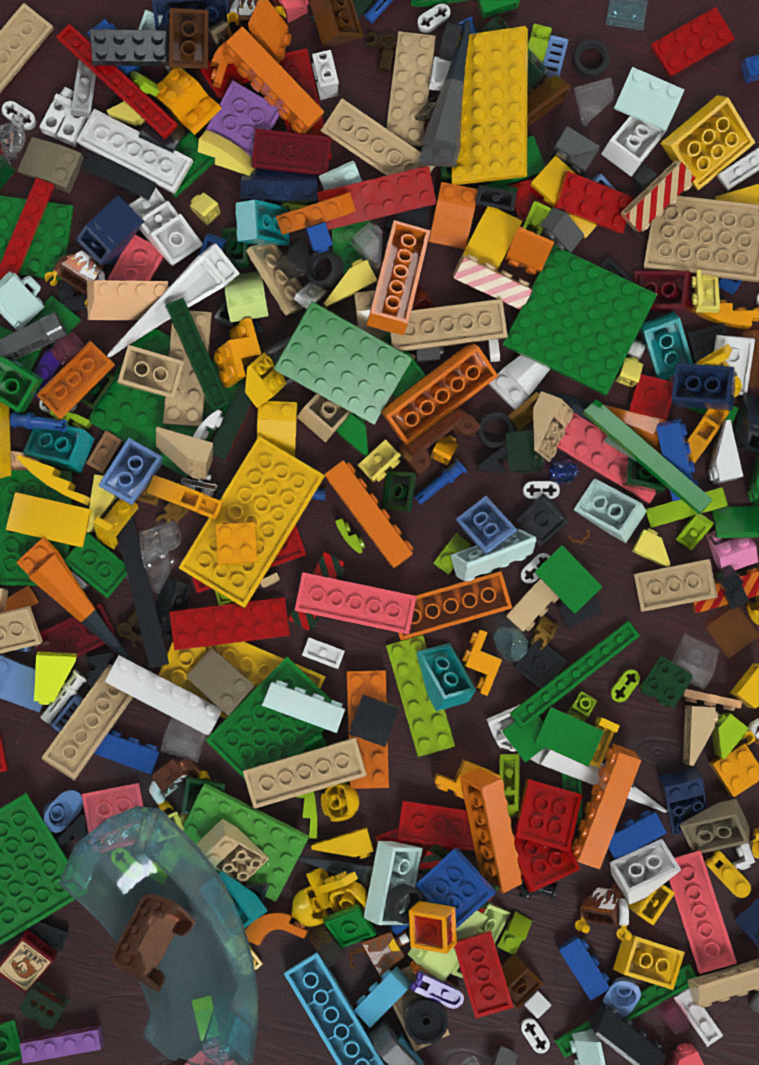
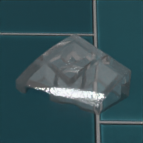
M611 77L574 88V94L579 107L578 112L583 126H586L590 120L615 99Z
M174 521L139 532L141 555L146 569H150L152 567L150 563L159 556L164 558L169 551L181 544V529Z
M154 549L148 554L144 562L151 591L159 594L176 559L167 553Z

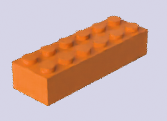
M243 26L226 41L223 49V56L230 64L233 63L243 78H248L253 89L257 92L260 91L270 106H275L280 117L284 120L287 119L292 124L291 127L296 133L306 134L324 114L321 107Z
M396 220L393 221L367 326L404 336L431 230Z
M469 343L384 407L380 412L404 444L409 445L496 379L498 375L479 346Z
M343 460L325 473V478L391 567L395 569L413 555L411 552L413 547L407 540H402L400 537L402 533L396 524L392 526L388 521L390 520L388 513L384 509L380 510L378 508L379 502L372 493L370 495L367 493V485L361 478L357 479L355 477L356 471L349 462L346 464Z
M502 571L417 595L409 634L398 632L400 641L512 609Z
M386 670L347 671L348 733L363 694L387 703ZM349 734V739L356 737ZM356 737L367 776L351 780L350 786L353 789L389 788L388 741L386 746L383 747Z
M612 744L611 748L607 749L605 765L601 766L598 777L600 778L598 783L594 784L592 788V799L586 804L584 811L586 815L584 820L579 822L578 836L573 839L571 844L572 852L578 862L597 869L601 868L642 761L635 751L616 744Z
M477 768L460 776L478 869L479 873L493 888L505 893L521 885L522 880L517 860L518 854L514 845L515 838L510 825L511 818L508 815V802L504 794V783L501 778Z

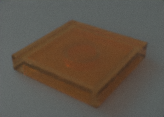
M739 607L729 609L705 627L727 658L732 657L759 637V634Z

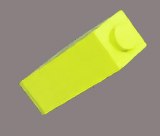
M37 652L34 701H38L42 705H48L50 702L55 701L76 661L77 653Z

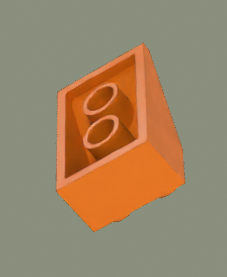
M258 0L248 23L250 35L279 64L284 59L287 45L289 46L291 43V34H289L288 25L268 0Z
M441 182L429 239L430 243L466 249L478 189Z
M518 227L505 260L513 267L518 268L520 266L525 268V271L531 275H539L554 241Z

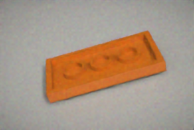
M90 341L36 396L61 420L115 364Z

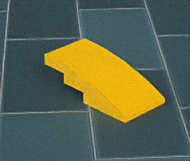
M557 156L548 163L531 183V186L545 197L544 201L552 208L555 206L564 172L574 173ZM568 214L583 232V238L585 239L597 226Z
M487 206L463 255L468 256V254H471L478 258V262L485 264V262L490 263L498 271L511 246L516 231L523 221L498 208Z
M17 455V459L46 485L87 506L90 505L89 497L74 492L75 484L59 478L61 471Z
M15 492L6 530L38 538L45 537L47 540L83 548L92 510Z

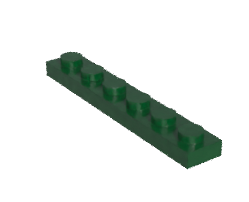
M184 298L166 304L165 308L211 412L230 405Z

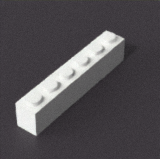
M120 655L105 681L113 687L208 736L222 712L218 706Z

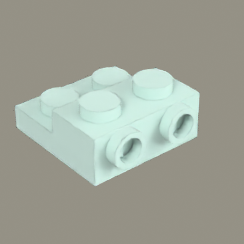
M354 161L318 176L324 190L362 181Z

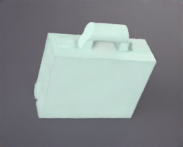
M9 271L0 280V314L18 331L36 316L44 306L42 305L43 302L36 297L41 286L31 276L20 280L15 273L12 274ZM26 283L33 289L32 292L24 286Z

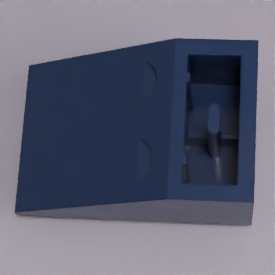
M117 196L86 224L76 240L100 265H113L145 221L120 196Z
M696 766L659 775L661 792L672 835L683 833L680 823L707 809L703 778Z

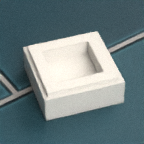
M538 990L524 1003L537 1019L552 1006Z

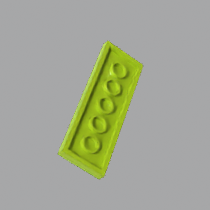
M423 635L386 645L418 757L455 747L445 709L436 712L427 695L417 657L418 651L427 649Z

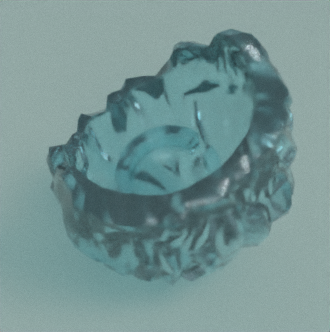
M500 627L493 634L496 648L502 653L503 658L508 659V661H519L527 653L529 641L519 629L515 627Z

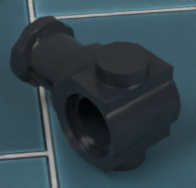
M521 876L522 884L519 885V896L530 899V896L542 894L550 896L553 900L555 899L558 882L551 883L529 893L528 889L523 887L524 880Z

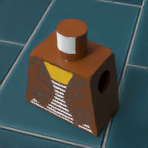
M390 929L362 940L361 944L379 976H381L404 957L401 947L408 944L410 939L406 932L395 937Z

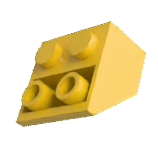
M265 352L247 367L245 393L256 408L274 397L287 384L283 374L274 370L273 361Z
M663 884L649 896L630 905L628 903V908L654 925L675 892Z

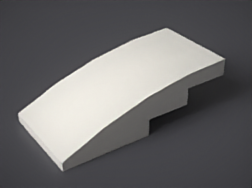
M155 188L149 201L139 198L129 204L145 221L140 227L141 232L172 266L202 247V242L183 216L176 212L170 202L163 198L157 188Z

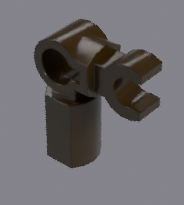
M368 32V38H373L374 41L366 42V47L375 48L378 46L383 49L380 54L378 70L389 73L394 55L393 51L397 46L395 37L391 34L377 36L374 32Z
M135 608L127 617L128 621L119 624L117 631L126 640L130 639L135 649H139L140 647L136 644V640L141 639L143 641L142 635H137L135 633L136 630L133 628V626L139 624Z

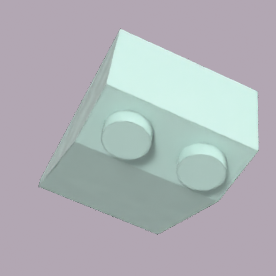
M595 478L574 508L575 512L625 543L647 512L642 503Z

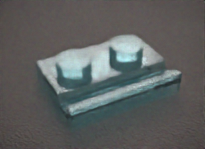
M609 0L606 24L643 30L648 1Z

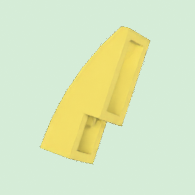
M208 130L199 138L198 152L214 157L216 165L248 176L254 171L255 168L251 167L252 158L228 139Z

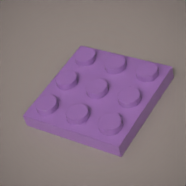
M232 81L219 104L222 109L211 119L206 130L228 139L252 158L255 129L272 130L280 115L274 105L270 106L264 98Z

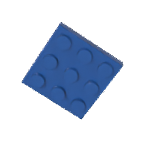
M457 847L415 884L430 903L455 907L456 929L496 894L494 888Z

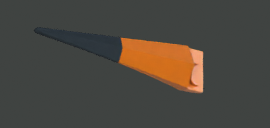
M534 389L539 394L542 391L561 398L575 414L590 421L583 412L593 402ZM604 405L662 455L656 427L658 423L667 422L666 420Z
M45 537L39 540L16 562L35 584L118 655L135 663L96 611L59 551Z

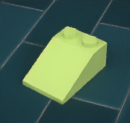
M259 271L239 274L225 286L230 322L242 321L245 318L254 319L268 316L263 278L260 276Z

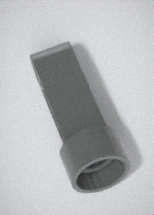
M53 312L0 339V355L16 361L68 336L66 329L57 313Z

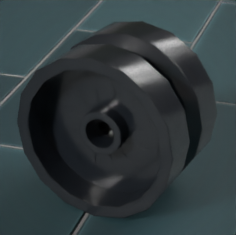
M418 996L411 1000L406 1007L404 1020L406 1031L410 1038L417 1043L426 1045L433 1044L444 1036L448 1027V1019L443 1004L425 996ZM424 1018H429V1021H428V1022H424L423 1019H424Z

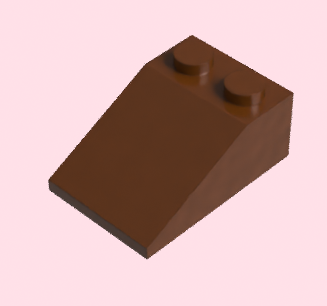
M170 8L169 67L208 69V10Z

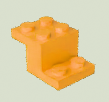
M174 68L157 84L160 92L156 98L166 106L176 120L194 135L222 109L216 101L207 95L201 85L182 68Z
M245 318L230 330V340L214 351V360L218 364L219 378L224 388L231 387L246 376L243 366L261 355L252 318Z
M478 630L477 633L473 632L469 642L472 644L470 651H465L462 661L465 662L464 666L485 674L484 678H479L476 687L479 688V693L488 696L502 659L480 651L487 632Z
M462 759L454 780L436 773L434 782L437 788L448 792V789H451L456 796L464 799L460 776L477 768L499 778L501 776L496 772Z

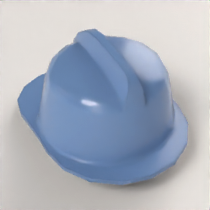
M75 790L64 791L55 800L46 804L43 810V820L51 832L58 833L63 831L80 813L83 807L80 793Z
M620 977L613 981L602 1002L608 1006L610 1004L619 1011L618 1014L624 1017L629 1015L641 997V991L632 980V977Z

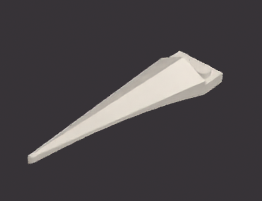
M214 243L200 256L198 255L107 354V357L113 356L169 320L170 317L165 308L166 304L184 298L189 308L225 287L240 274L217 244Z
M520 355L497 374L498 377L488 385L513 410H516L531 395L550 369Z
M544 748L530 759L537 764L592 785L597 784L600 778L598 777L599 767L592 764L587 767L548 748ZM635 786L634 788L631 787L628 799L659 811L667 812L666 809Z

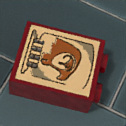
M26 929L0 960V977L12 983L17 990L27 994L54 962L58 952Z

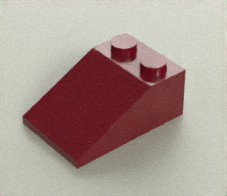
M689 270L634 271L633 281L637 285L657 294L650 311L692 313L694 288H691V279L695 275Z

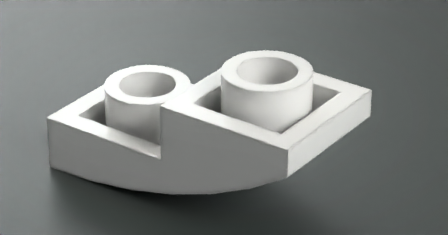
M217 410L208 416L198 427L193 437L206 441L209 434L207 429L215 431L217 427L220 428L224 420L222 411Z

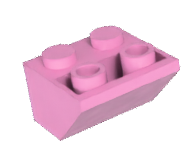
M715 531L706 534L714 561L720 571L731 566L734 570L758 562L757 547L752 538H716Z

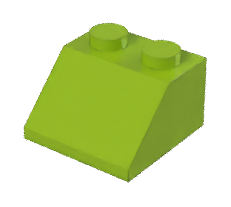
M719 713L718 722L715 723V728L712 731L714 755L723 759L729 755L749 729L730 713Z

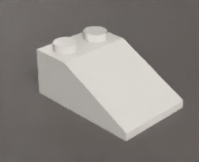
M630 116L612 137L601 154L632 177L666 131Z
M731 420L723 422L717 431L709 469L707 470L708 478L713 484L743 477Z
M663 839L610 862L611 875L629 905L649 896L681 871Z

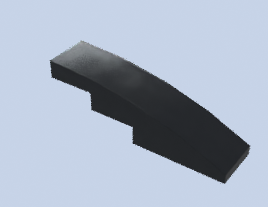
M88 152L80 167L84 172L94 175L122 191L148 201L157 186V183L91 152Z

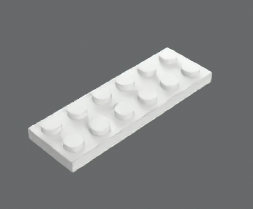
M94 109L76 139L77 144L152 180L158 186L175 194L190 169L193 160L177 151L172 153L139 138V131Z

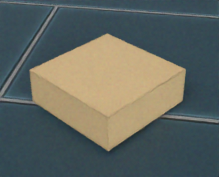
M278 573L262 579L261 586L266 588L280 581Z

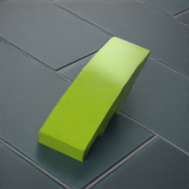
M723 487L704 492L713 500L700 514L728 506ZM682 500L646 509L651 528L696 515V512Z
M315 791L297 796V798H304L303 818H310L309 838H317L318 815Z

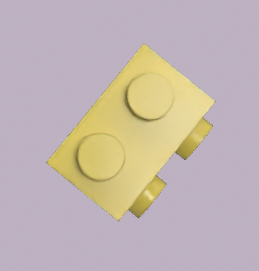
M697 270L695 276H692L691 288L695 290V293L692 295V305H695L696 312L719 313L718 277L701 275V270Z
M385 439L358 464V467L372 482L376 480L380 482L387 475L385 471L388 468L394 469L401 462L399 460L401 454Z

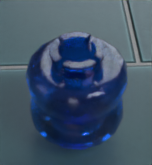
M566 459L564 461H554L552 468H549L551 480L554 479L555 483L560 485L565 482H574L575 476H578L576 464L573 465L570 459Z

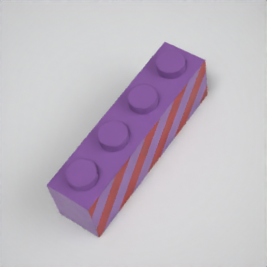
M101 1025L23 1039L20 1043L22 1062L24 1064L101 1050L104 1045Z

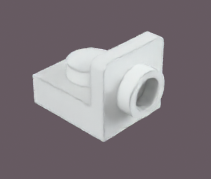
M749 844L735 846L738 856L742 857V859L732 862L733 866L740 870L751 867L750 864L755 863Z

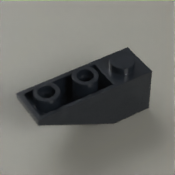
M748 393L743 395L734 432L737 450L743 453L759 454V398Z

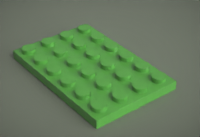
M205 783L183 826L184 830L180 832L172 849L220 873L221 871L199 860L196 843L217 823L224 819L240 829L269 857V860L244 883L269 884L265 897L276 902L308 841L309 835Z

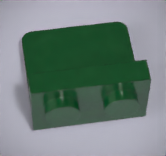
M661 656L646 679L641 680L639 686L642 689L641 692L646 696L651 697L653 695L662 706L667 708L669 705L674 708L693 679V675Z

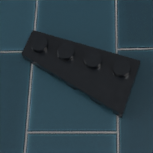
M39 921L27 928L56 951L63 950L69 931L43 921ZM26 930L22 931L13 938L4 942L2 945H14L15 942L21 937V935Z

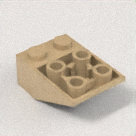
M541 391L533 408L534 450L546 461L550 462L551 458L556 454L559 441L564 437L567 423L572 419L573 410L561 398Z
M224 819L217 823L196 843L199 860L219 871H223L241 883L248 880L269 860V857L240 829Z

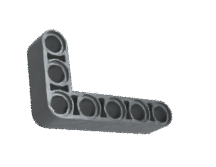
M384 1019L368 1032L376 1051L389 1065H420L400 1044L394 1030Z

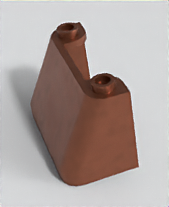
M457 407L409 445L402 442L399 446V453L413 473H416V477L419 478L426 473L425 470L431 462V458L426 452L428 447L451 430L457 436L464 434L472 438L477 434L481 426L471 415Z
M153 893L146 894L140 900L114 948L111 961L116 967L150 989L160 992L165 981V975L157 969L174 935L186 936L191 932L196 921L177 902Z

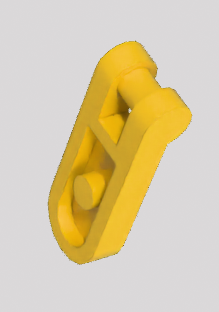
M715 850L713 852L714 855L704 861L705 865L735 896L739 898L748 896L751 891L750 883L720 850ZM720 860L722 864L717 868L715 864Z

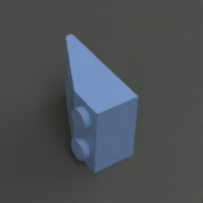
M128 438L98 486L133 505L151 482L153 475H156L161 467L162 456Z
M487 496L456 519L466 535L485 554L489 553L517 531L513 524Z
M0 654V698L40 712L43 705L39 704L38 701H34L36 668Z

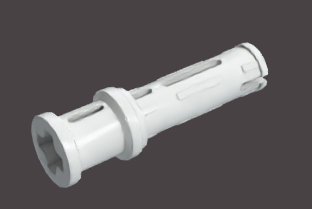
M73 670V675L66 683L64 682L63 689L57 695L55 701L40 716L41 719L51 724L71 696L77 695V690L88 679L79 671Z

